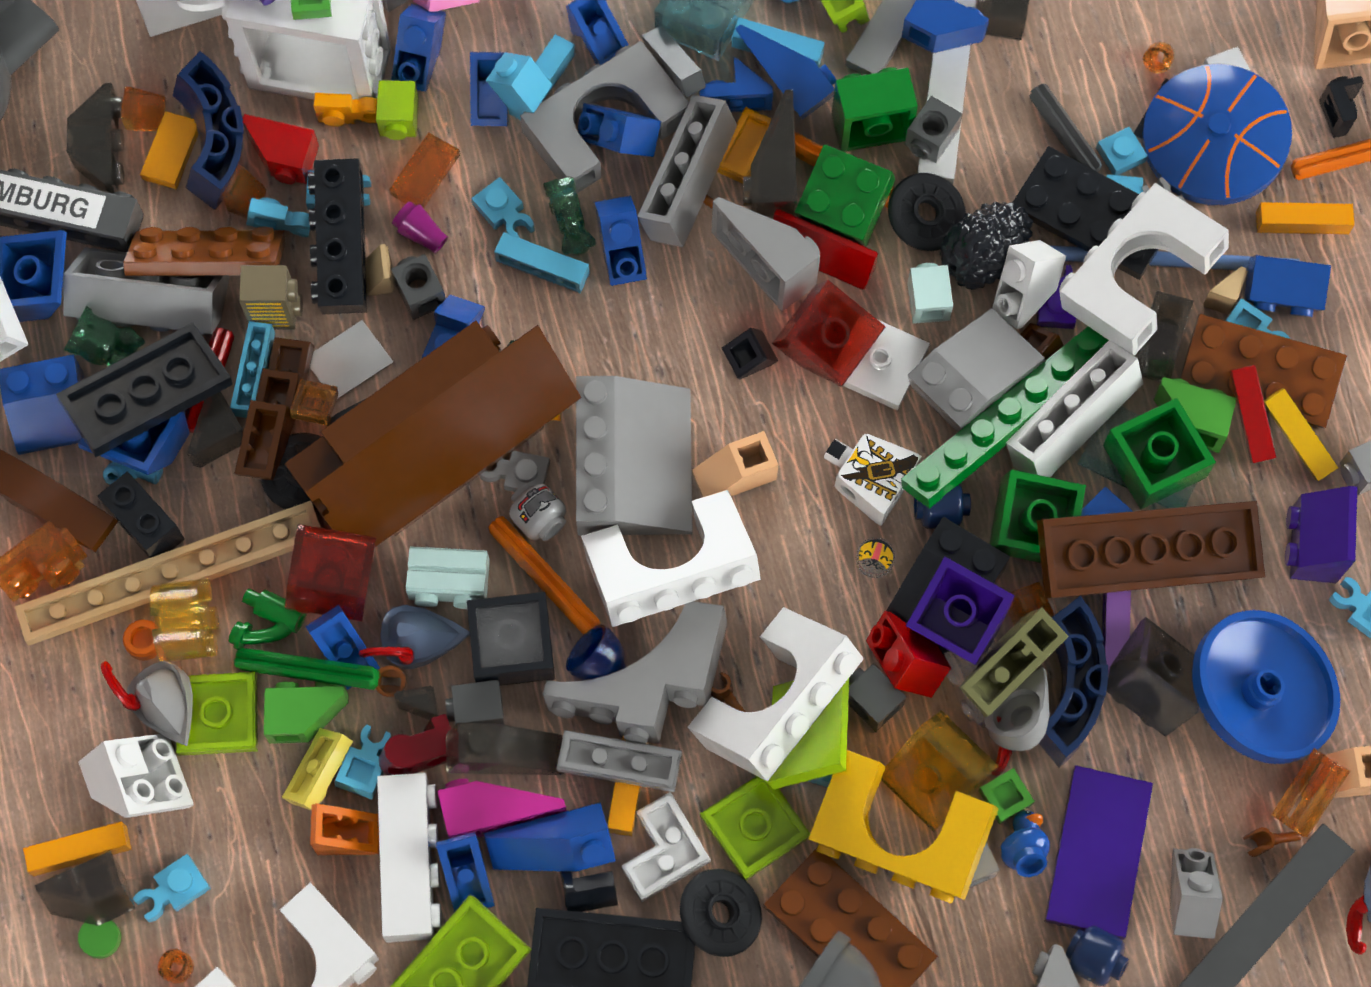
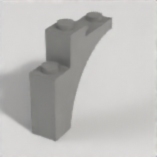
M695 601L686 603L677 622L666 637L651 652L622 670L603 677L583 681L559 682L546 680L543 697L548 711L562 718H573L574 715L588 717L600 724H611L613 721L617 724L621 738L624 736V739L627 741L646 744L647 742L659 744L669 701H673L681 707L694 708L696 705L705 706L710 699L727 628L724 606Z

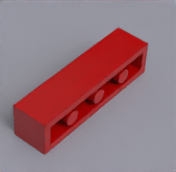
M1256 365L1229 370L1235 397L1237 398L1236 401L1250 462L1257 463L1277 458Z

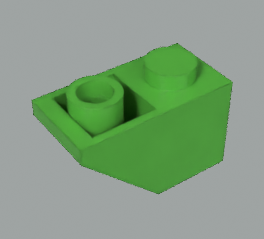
M1163 377L1154 397L1157 406L1178 398L1208 450L1219 453L1228 437L1237 398L1228 396L1218 389H1204L1190 385L1183 379Z
M279 682L275 684V688H265L264 736L269 744L309 743L316 736L319 728H324L349 703V695L345 687L323 682H316L315 687H299V684L295 682Z

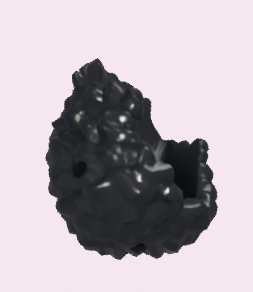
M995 201L991 205L988 203L982 204L981 209L975 210L974 213H965L959 222L952 225L948 235L943 238L939 253L941 265H948L949 275L955 277L957 284L965 286L966 289L976 290L984 288L986 283L993 284L996 279L1001 278L1009 246L1031 242L1029 238L1033 235L1031 230L1033 220L1028 217L1024 207H1018L1014 202L999 203Z

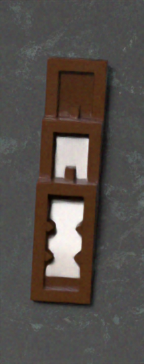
M275 337L268 369L263 368L256 401L250 400L234 474L266 480L274 479L296 420L315 347L311 342Z
M0 449V495L12 505L36 517L45 526L96 553L118 521L59 482Z

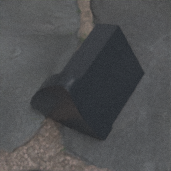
M560 871L567 911L584 912L618 905L613 871L573 878L571 871Z

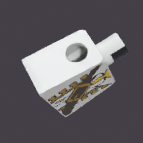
M864 434L854 449L834 439L824 455V459L841 468L836 476L835 488L880 526H882L904 492L901 478L915 468L922 458L918 453L870 434Z

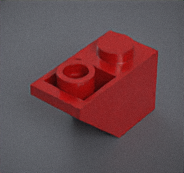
M884 611L866 639L868 646L895 689L932 698L952 667L936 643L907 627V623L893 613Z

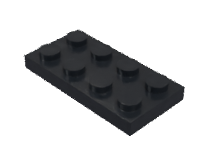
M1048 146L1013 202L1018 207H1024L1033 223L1089 252L1093 246H1100L1107 238L1110 227L1117 219L1121 218L1123 220L1131 211V206L1139 194ZM1143 249L1134 252L1126 257L1117 268L1140 280L1159 249Z
M191 323L60 391L56 395L60 405L94 456L98 457L233 384L231 376L194 323Z
M536 908L527 987L692 986L695 944L686 934L681 921Z

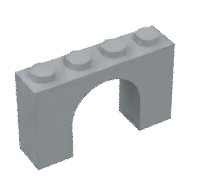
M642 41L633 46L621 48L612 59L602 65L596 64L585 72L583 77L572 84H563L554 92V95L541 102L534 113L524 112L520 115L522 133L571 197L601 179V162L575 127L582 112L583 103L594 104L603 100L626 102L636 108L641 115L661 121L658 135L661 140L674 133L680 124L689 101Z

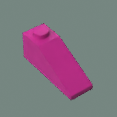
M466 778L450 781L445 784L446 789L437 791L449 839L475 832L477 838L483 837L486 832L566 812L564 799L480 781L469 782Z

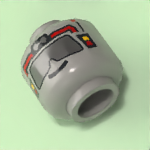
M539 483L531 487L529 484H525L517 489L511 497L513 504L509 510L510 518L527 538L547 541L564 527L566 523L564 518L566 506L546 484Z

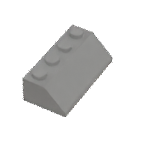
M87 247L82 250L63 274V316L76 317L81 322L109 321L120 327H130L133 325L150 326L154 331L179 330L194 323L202 336L212 334L221 321L230 275L125 276L123 261L127 252Z

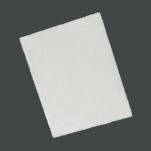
M361 320L315 350L310 369L335 401L393 363V360L364 321Z

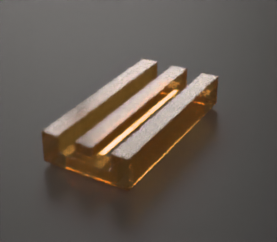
M1314 748L1271 815L1300 836L1308 838L1350 771ZM1320 764H1324L1312 784L1307 786ZM1301 795L1302 799L1300 803L1294 810L1291 817H1288L1287 815L1289 814L1294 804Z

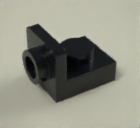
M1341 76L1333 79L1328 83L1319 99L1333 138L1347 135L1357 119V107L1353 99L1356 98L1364 84L1362 76L1353 78Z

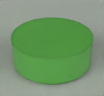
M92 917L81 926L78 933V943L80 948L90 957L96 959L107 958L119 948L121 931L117 924L107 917Z

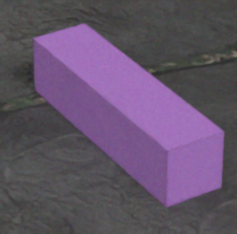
M1131 591L1103 593L1102 635L1104 638L1103 645L1106 653L1108 674L1126 675L1130 669Z

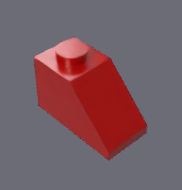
M244 114L243 125L247 137L270 175L284 184L291 185L297 182L307 185L308 170H312L319 148L315 130Z

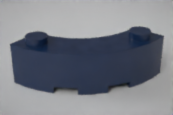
M199 51L177 74L172 96L186 108L195 121L201 143V154L191 167L186 189L216 210L224 200L233 182L241 156L244 126L241 108L237 106L230 90L231 85L213 61Z
M1081 596L1052 617L1069 637L1056 649L1062 674L1061 694L1057 708L1049 718L1046 733L1039 744L1059 768L1074 755L1095 725L1108 685V665L1103 645L1104 638L1096 618Z

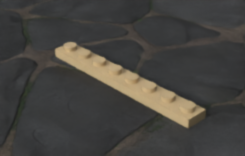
M308 501L14 606L25 642L30 646L325 540L312 502Z

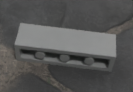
M692 95L637 216L650 241L684 247L737 127L725 100Z

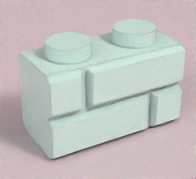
M410 546L406 579L408 599L415 600L414 604L421 607H436L438 601L453 602L454 607L467 609V600L487 598L490 565L488 551Z

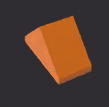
M318 803L312 804L310 845L317 855L379 854V814Z

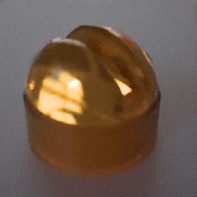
M1157 41L1151 44L1143 56L1145 67L1153 73L1166 72L1174 61V50L1170 44ZM1159 52L1164 53L1162 62L1156 61Z
M170 949L159 959L158 972L164 980L171 983H184L191 978L195 964L188 953L180 949ZM173 963L183 966L180 972L171 970Z

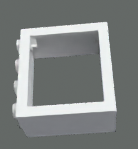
M224 0L222 18L227 22L228 37L233 40L234 55L239 58L240 73L244 74L249 89L314 100L315 93L352 94V98L357 100L365 97L378 98L379 80L384 78L391 50L382 1L331 0L332 17L294 20L291 11V0H275L267 6H264L260 0Z

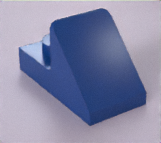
M574 0L566 5L571 33L573 36L582 38L595 64L602 65L606 63L621 48L629 46L605 0Z
M470 52L471 126L508 125L507 106L486 82L496 62L502 57L504 52Z
M736 57L733 58V82L726 83L722 80L710 81L705 84L706 87L699 91V96L725 100L731 112H743L745 107L754 111L772 110L773 87Z
M449 295L434 311L436 324L422 359L474 321L480 323L485 306Z
M339 605L305 626L327 660L372 666L378 670L380 669L373 656L359 657V651L367 647Z
M472 832L436 842L454 912L469 895H473L486 908L494 907L495 904L476 833Z

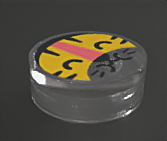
M878 537L869 538L862 542L856 555V564L859 570L871 578H880L887 575L892 570L895 562L893 546L887 540Z

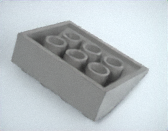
M576 376V389L581 396V399L576 402V525L578 536L614 525L619 526L622 535L692 534L690 389L619 376Z

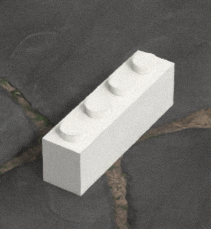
M1109 340L1006 442L1013 467L1022 472L1051 477L1143 385L1138 358Z
M426 773L377 776L382 937L386 943L431 940L435 935V928H441L442 926L440 903L434 904L433 888L440 887L439 863L432 864L431 849L437 848L436 842H439L437 823L431 824L430 809L437 808L436 785H429Z

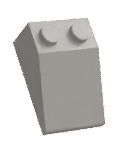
M718 197L713 201V235L782 312L816 287L820 250L810 237L804 238L793 227Z
M991 308L935 348L907 376L911 388L959 432L1045 361V358Z

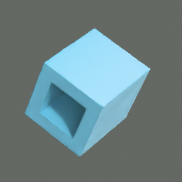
M504 52L486 79V82L508 109L529 113L536 111L552 86L551 82L530 56Z

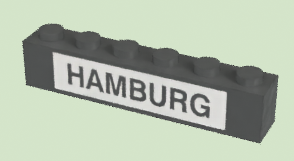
M10 168L8 171L0 170V226L32 233L64 230L67 232L66 240L120 252H128L136 231H139L144 216L138 200L132 195L121 191H116L114 194L102 192L89 184H79V186L65 184L62 180L52 176H44L43 179L32 177L26 172Z

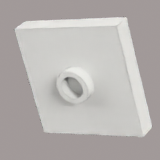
M861 313L830 374L829 380L898 411L910 387L907 375L923 361L930 343Z

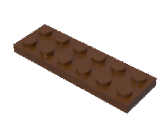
M1257 501L1037 520L1045 599L1265 578Z

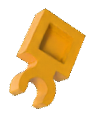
M315 93L314 109L318 123H324L333 127L355 124V120L377 123V98L365 97L357 100L352 98V94Z

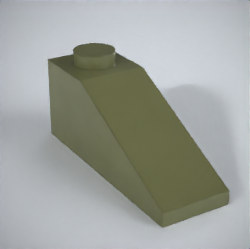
M1042 607L1029 612L995 644L959 688L985 717H989L1069 636Z

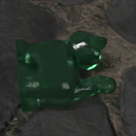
M573 177L555 179L544 183L543 187L546 196L549 197L551 213L555 216L560 233L563 234V254L578 256L586 253L590 247L596 245V240L584 228V218Z
M86 306L63 350L79 355L94 365L105 364L110 366L137 352L139 347L145 344V340L131 327L117 328L112 322L93 314L92 309Z

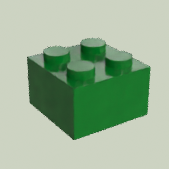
M888 67L877 73L867 75L853 73L836 80L831 115L841 151L846 152L906 141L908 128L916 118L918 109L908 67L901 69Z
M824 144L796 207L795 214L805 221L867 247L894 185L895 177L893 171Z
M1178 398L1110 429L1103 444L1104 449L1140 510L1207 478L1216 463Z
M1012 469L1009 470L1000 479L989 544L1010 557L1041 563L1037 520L1081 516L1086 485Z

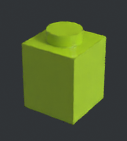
M379 80L376 122L380 136H386L392 140L416 137L419 97L415 81Z

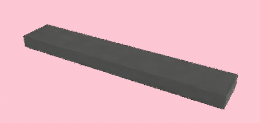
M1322 823L1178 987H1235L1355 850Z

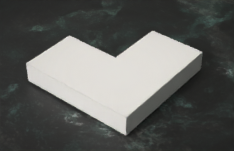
M671 792L636 811V815L655 846L621 865L640 901L643 902L711 862V859Z

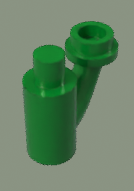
M248 588L242 602L254 607L253 614L275 625L265 629L252 630L253 625L251 623H241L238 621L230 632L228 642L233 644L234 648L238 650L245 645L265 644L282 640L292 632L297 633L300 630L308 610L266 589L258 593Z

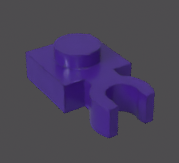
M1066 265L1064 276L1060 278L1057 290L1037 311L1038 326L1074 329L1076 317L1062 309L1059 292L1060 285L1065 277L1073 272L1071 265Z

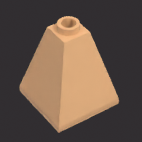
M1317 0L1314 49L1315 70L1371 63V0Z

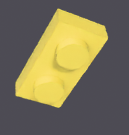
M319 728L282 798L293 805L311 810L312 804H320L325 798L328 787L342 765L353 741L341 733Z

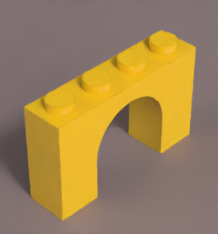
M847 750L846 771L832 775L808 838L819 844L816 851L839 860L841 853L856 858L853 866L873 874L877 873L879 867L893 872L891 881L914 889L916 882L932 887L929 893L930 896L950 904L953 903L954 897L965 900L998 808L993 804L956 791L942 830L932 845L922 852L913 855L899 856L888 853L875 840L869 823L870 808L886 766L881 762Z

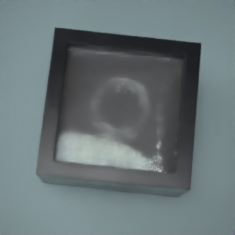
M545 592L467 600L475 682L499 680V684L502 686L555 680Z

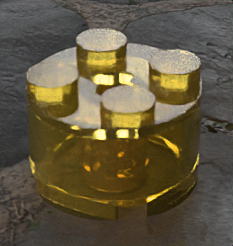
M209 578L163 583L151 587L150 616H155L156 629H152L155 650L160 661L173 662L215 657L218 655L217 638L215 633H212V630L219 629V617L217 607H209V601H212V589Z

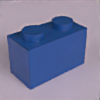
M1259 255L1252 256L1249 260L1244 300L1252 302L1253 306L1260 311L1275 312L1276 306L1291 308L1290 315L1313 317V311L1325 310L1331 265Z

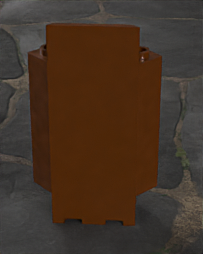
M474 321L321 431L323 435L321 438L284 463L355 561L390 536H397L484 471L542 431L546 423L581 399L580 394L539 325H536L499 352L501 350L499 347L501 342L488 325L482 328L477 321Z

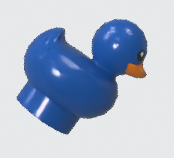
M1023 810L1018 812L1013 818L1012 823L1015 832L1010 834L1000 846L1001 858L1009 868L1016 870L1020 876L1034 877L1042 873L1047 867L1046 857L1050 850V841L1046 833L1039 829L1043 823V816L1029 810Z

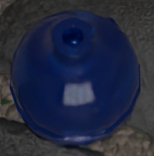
M602 624L592 627L577 641L566 661L567 671L581 681L603 677L626 668L625 652L620 640L610 628Z

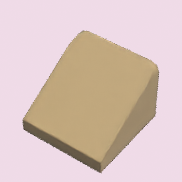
M380 244L366 258L367 295L369 296L393 293V290H395L391 271V257L386 244Z
M1241 266L1212 288L1203 306L1227 315L1231 313L1239 298L1247 274V268Z

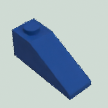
M741 24L735 28L802 120L834 97L835 88L833 85L837 79L825 64L819 68L814 60Z
M601 802L484 833L493 870L577 872L616 861Z

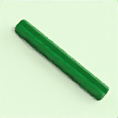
M248 648L238 649L234 659L235 667L242 671L370 690L377 688L380 678V671L372 666Z

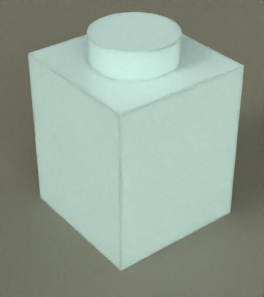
M928 262L919 264L915 268H910L907 284L912 323L949 321L953 309L948 265L938 266L936 263Z

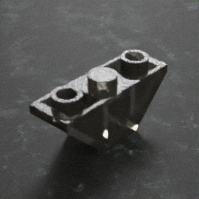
M104 83L67 118V153L75 169L102 192L114 194V192L119 191V185L124 184V168L122 162L119 163V152L124 151L125 142L123 131L119 129V119L124 118L125 108L123 97H117L112 83Z

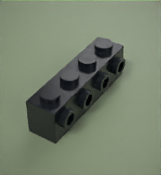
M359 158L314 160V172H308L309 194L315 195V208L309 209L310 230L316 231V245H310L311 267H317V281H311L312 303L318 304L323 315L367 313L363 167Z

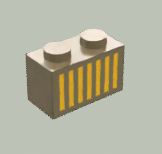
M241 265L239 302L247 321L272 324L274 330H296V316H302L303 299L302 294H298L297 279H291L287 265Z

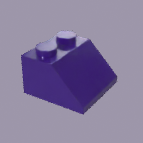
M1346 486L1301 494L1295 504L1289 506L1286 516V528L1292 529L1291 543H1287L1285 565L1290 566V579L1336 584L1355 562L1358 487Z
M944 556L906 626L970 663L979 665L998 634L1015 595Z

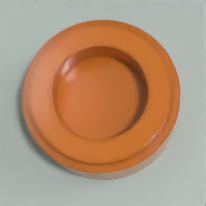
M145 619L137 620L126 628L123 634V645L133 658L146 661L155 658L162 651L164 635L154 622Z

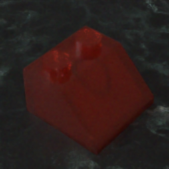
M826 280L813 287L772 344L800 367L839 386H843L886 326L831 281Z
M298 524L287 583L285 609L296 610L306 614L323 615L339 605L348 620L362 622L370 587L376 537Z

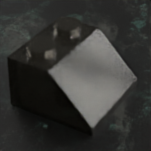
M1145 617L1140 621L1111 664L1107 692L1117 703L1125 705L1138 715L1146 725L1155 728L1166 737L1199 712V705L1192 681L1194 654Z

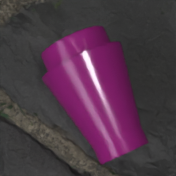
M411 201L407 202L400 209L392 221V225L397 228L398 234L420 244L434 254L443 247L448 239V236L441 231L420 204L416 206Z

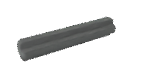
M1042 83L1033 88L1029 95L1031 101L1071 158L1099 172L1102 167L1101 160L1048 85Z

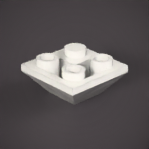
M162 734L103 741L79 761L90 797L124 818L185 809L194 805L171 740Z

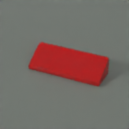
M776 209L773 216L774 220L797 229L804 238L808 236L816 243L820 250L818 271L864 290L867 287L876 268L878 258L876 251L783 210Z

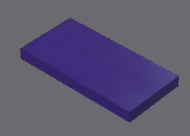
M1077 765L1074 766L1044 922L1085 931L1089 926H1096L1122 940L1126 938L1153 783Z

